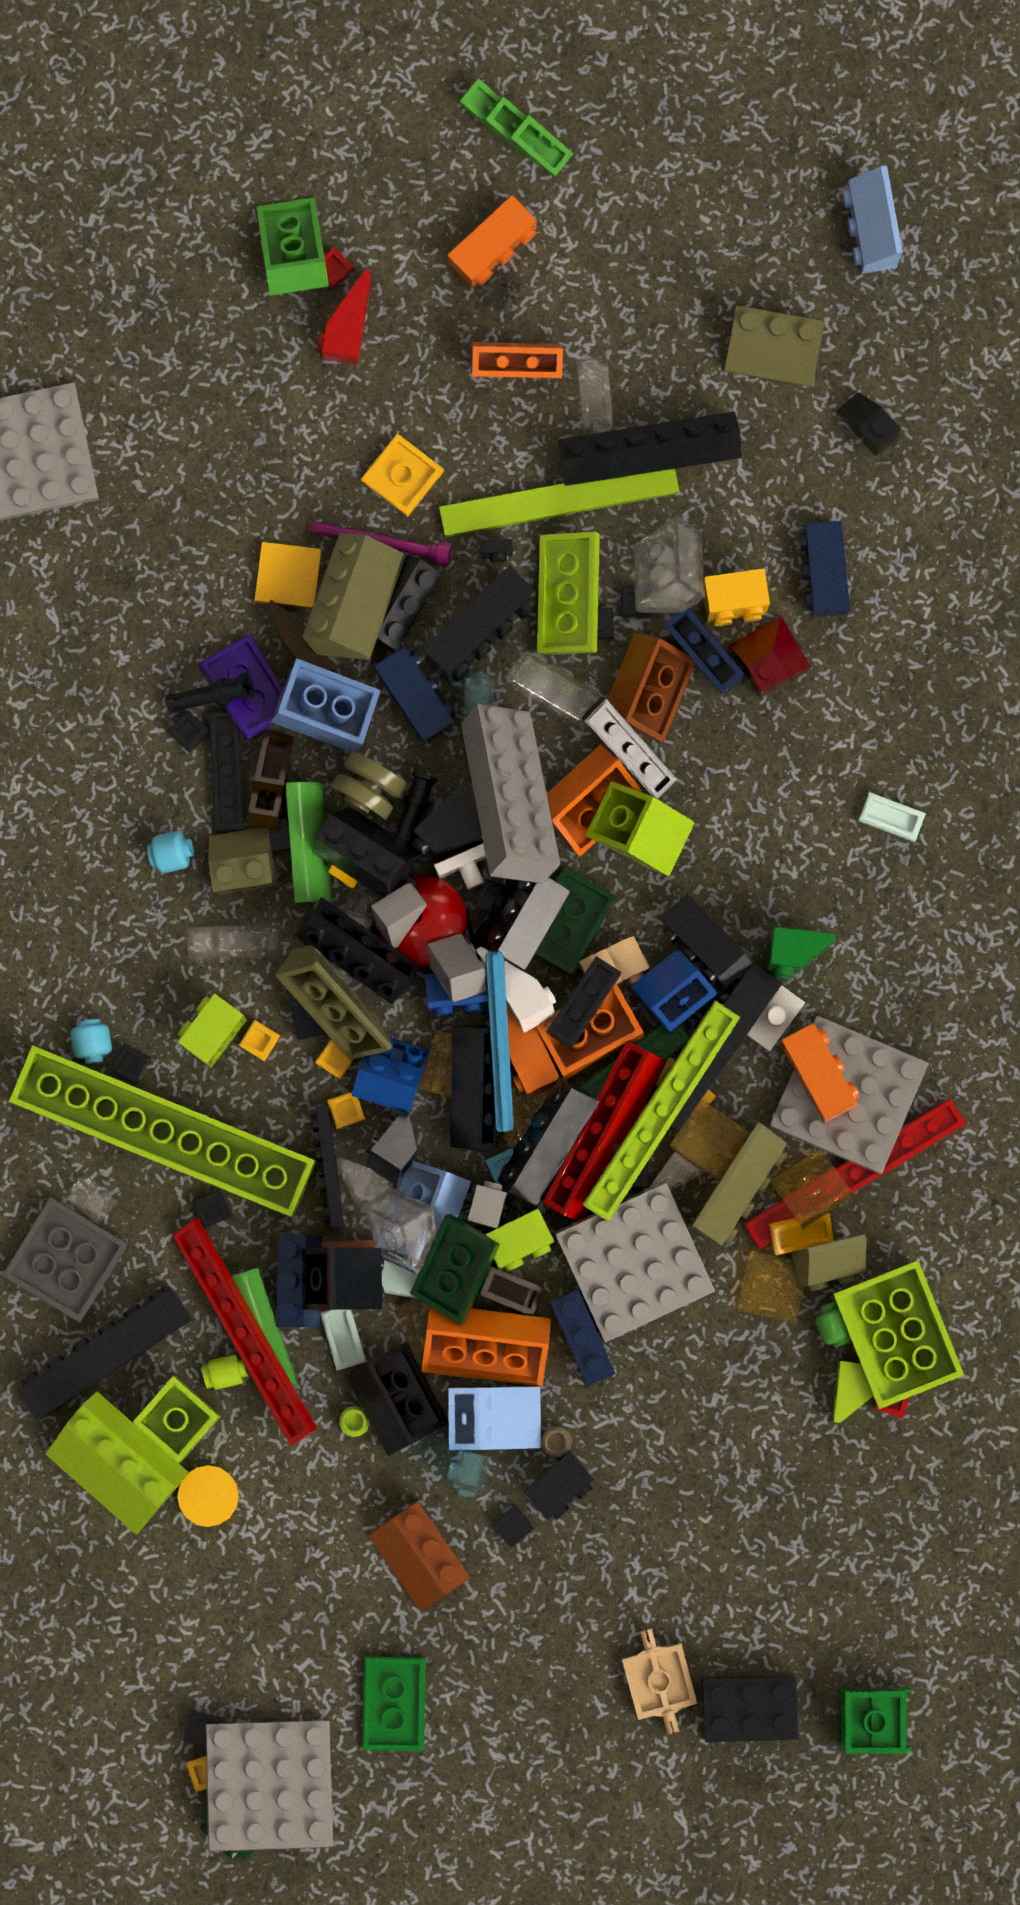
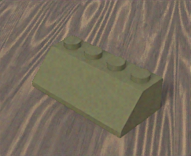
M339 534L302 636L317 655L370 660L406 558L403 552L367 535Z
M312 945L293 949L275 976L350 1060L390 1051L392 1044L386 1028L379 1022L377 1016L364 1005L359 996L341 979L340 974L326 962L317 949Z
M761 1123L755 1124L690 1228L720 1247L724 1242L730 1245L739 1231L735 1227L741 1216L746 1219L755 1206V1203L751 1201L757 1191L763 1193L772 1178L767 1174L773 1165L779 1168L788 1152L783 1150L787 1143Z

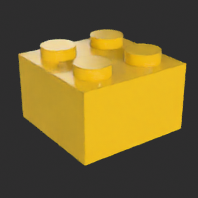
M765 568L704 577L702 595L707 623L714 622V626H725L732 624V619L744 618V622H754L761 620V615H766L770 601Z

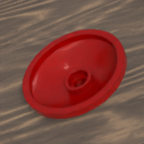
M418 876L412 879L416 882V891L427 903V906L421 913L422 919L418 923H414L400 945L395 949L419 966H430L427 944L460 933L464 937L467 930V910L462 897L450 884L435 877ZM380 932L381 939L388 943V941Z

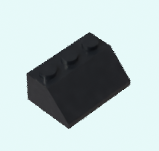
M351 807L331 814L313 836L314 854L384 898L396 891L423 856V852Z
M406 1342L345 1375L387 1456L411 1445L449 1423Z

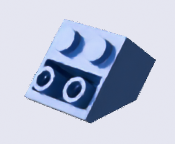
M678 949L631 986V989L668 1034L718 994L702 973Z
M435 974L425 975L429 1013H435L436 1018L454 1016L453 1011L465 1009L466 1014L483 1013L484 1007H488V991L452 1002Z
M389 1037L392 1044L390 1051L363 1057L351 1096L400 1112L405 1110L410 1114L431 1050Z

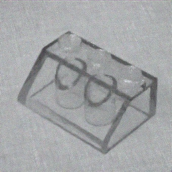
M678 515L634 545L635 603L638 612L683 613L705 598L702 533Z
M524 651L507 675V686L584 731L587 724L581 717L603 697L599 694L600 689L587 681L581 684L574 680V674L562 666L556 669L547 664L549 659L539 652L533 651L530 654Z

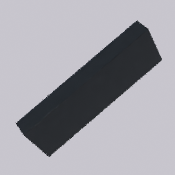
M596 956L546 1033L568 1048L573 1049L622 975V972Z

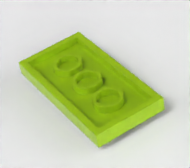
M580 532L540 535L537 654L597 653L599 533Z

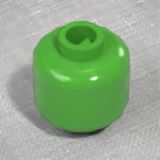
M836 1301L821 1307L822 1314L816 1317L815 1324L823 1342L826 1345H833L835 1349L852 1342Z

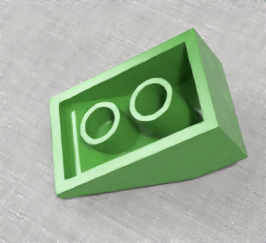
M315 197L256 206L270 295L328 287L329 283Z

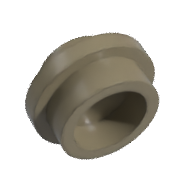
M551 1427L542 1435L541 1446L544 1452L551 1457H562L571 1448V1436L564 1428Z

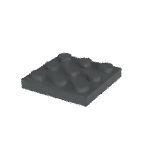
M50 1197L2 1276L79 1323H82L129 1244Z

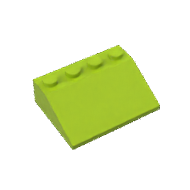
M919 1261L911 1262L833 1294L878 1409L964 1376Z
M99 1392L93 1394L78 1409L45 1454L136 1535L189 1474L186 1469Z

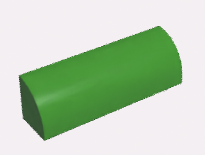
M318 782L286 783L296 906L314 905L320 897L332 903L330 873L328 872L329 862L314 854L313 836L326 821L323 784Z
M255 1268L233 1276L232 1279L292 1385L298 1384L280 1328L276 1327V1316L260 1269Z

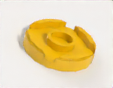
M207 1465L197 1467L189 1472L180 1483L177 1497L179 1507L188 1520L196 1525L211 1527L220 1525L232 1516L238 1505L239 1493L237 1483L230 1473L221 1467Z

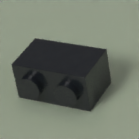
M569 1451L523 1492L547 1520L552 1516L557 1520L570 1509L567 1505L570 1500L575 1496L580 1500L593 1489L590 1483L594 1479Z

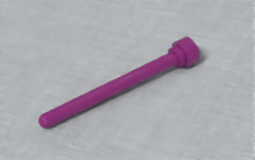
M312 522L309 526L312 533L338 538L340 533L367 535L401 552L429 557L430 561H434L435 565L447 567L451 555L452 544L440 541L439 544L433 543L430 546L319 522Z

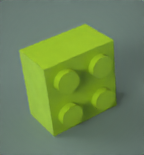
M215 993L211 998L206 996L196 1009L199 1013L193 1022L188 1020L178 1033V1036H180L178 1043L210 1068H212L247 1021L242 1013Z
M539 1209L485 1234L500 1244L494 1260L499 1270L505 1267L507 1273L524 1265L522 1259L531 1254L536 1259L550 1252L551 1248L549 1245L555 1242Z
M173 1376L132 1423L175 1461L181 1463L219 1420L221 1415L177 1376Z

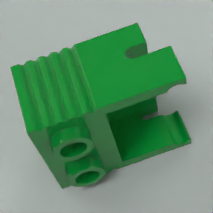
M908 1687L838 1688V1750L844 1754H906V1751H912V1747L906 1745V1692L912 1694V1689Z

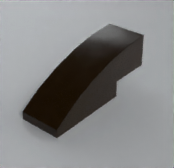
M270 600L268 607L274 625L293 659L297 658L334 672L336 669L335 663L326 656L317 655L302 637L306 626L273 600Z
M264 731L248 810L247 825L273 830L278 829L294 736Z
M490 1266L478 1295L534 1316L545 1288Z

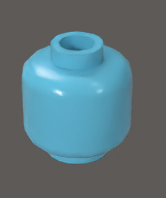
M173 831L154 836L151 844L147 847V853L153 868H157L162 873H168L187 868L190 857L194 856V847L191 839H186L180 831Z
M100 1019L77 1022V1027L73 1028L70 1032L74 1057L85 1059V1064L103 1062V1056L108 1055L112 1051L109 1027L101 1023Z

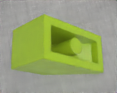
M838 1361L832 1422L841 1423L873 1397L860 1363Z

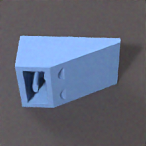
M540 1387L448 1388L449 1450L541 1448Z

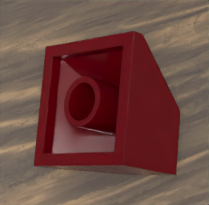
M782 616L729 645L759 697L811 668Z

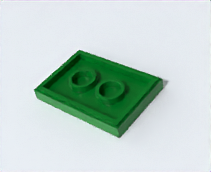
M364 1656L362 1750L424 1751L426 1657Z

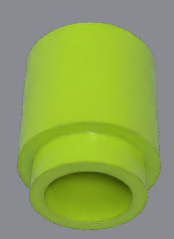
M238 1354L209 1360L208 1364L202 1365L203 1378L207 1389L214 1387L215 1390L244 1384V1377L249 1376V1371Z

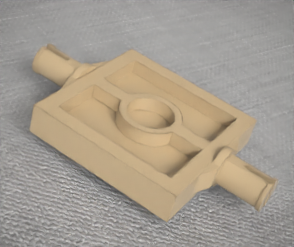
M647 1629L649 1642L646 1632L643 1630L640 1631L645 1650H642L637 1655L622 1659L637 1718L640 1720L651 1716L663 1717L667 1734H672L670 1721L672 1722L674 1733L679 1732L675 1713L684 1707L698 1704L682 1644L678 1643L667 1647L656 1646L653 1629Z

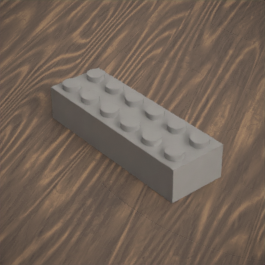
M477 703L463 720L461 727L489 875L544 883L559 867L560 859L531 713Z

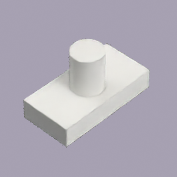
M484 843L435 864L434 867L439 879L460 871L468 890L483 884L484 880L476 863L486 859Z
M781 986L747 1036L767 1051H770L805 1002L784 986Z

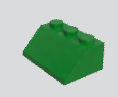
M774 927L768 938L765 971L771 972V975L776 979L788 980L791 975H796L824 953L836 940V934Z

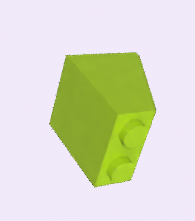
M611 781L585 836L648 869L670 876L695 822L653 796Z

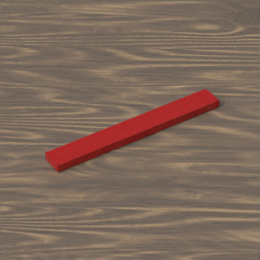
M951 1098L901 1128L882 1175L966 1124ZM846 1161L749 1220L744 1226L758 1249L761 1250L772 1243L769 1224L823 1212L882 1175Z
M199 1218L193 1219L172 1234L287 1441L290 1446L295 1445L318 1429Z

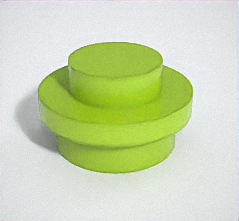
M348 1407L340 1416V1427L348 1436H361L370 1426V1422L361 1407Z

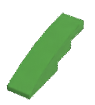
M479 78L472 83L457 102L492 132L553 177H556L573 155L567 147L530 115L525 116L504 96L500 98Z

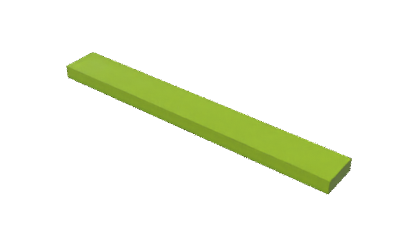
M675 469L569 486H565L564 483L441 506L439 510L444 535L447 538L679 494L680 491Z
M713 1001L582 1206L605 1221H610L740 1019L738 1015L717 1001Z

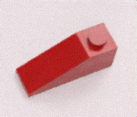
M364 270L326 323L325 332L319 333L318 350H322L324 360L359 364L372 279L370 270Z

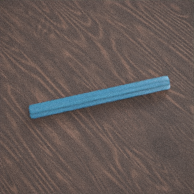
M492 951L486 953L485 957L495 1125L497 1131L508 1132L513 1130L514 1120L503 952Z

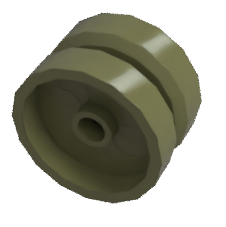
M351 751L343 765L345 770L356 779L345 774H337L329 788L357 810L386 822L393 810V806L381 794L389 798L400 799L407 787V783L375 761Z

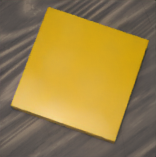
M397 433L360 480L408 518L443 474L444 469Z
M262 542L255 603L268 604L270 600H273L280 606L313 609L316 600L322 550Z

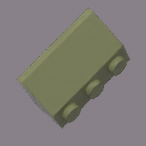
M736 305L724 372L812 387L825 321Z

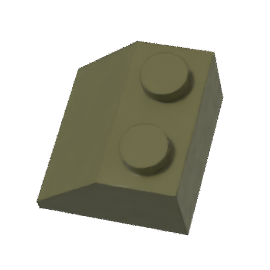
M256 828L209 836V869L213 893L225 895L277 887L269 829Z
M865 1234L791 1252L799 1287L810 1286L812 1292L828 1288L827 1281L838 1279L839 1285L857 1281L856 1274L864 1273L866 1267L867 1240Z

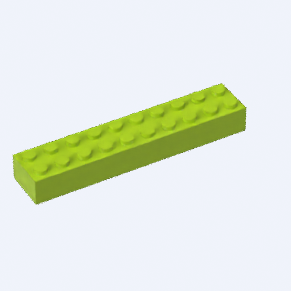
M33 1045L9 1100L10 1103L292 1218L296 1213L316 1164V1161Z

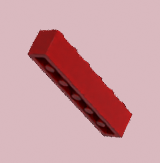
M626 1041L597 1097L599 1101L597 1107L565 1158L543 1204L576 1221L587 1216L590 1210L582 1206L583 1202L636 1122L667 1062L666 1060Z

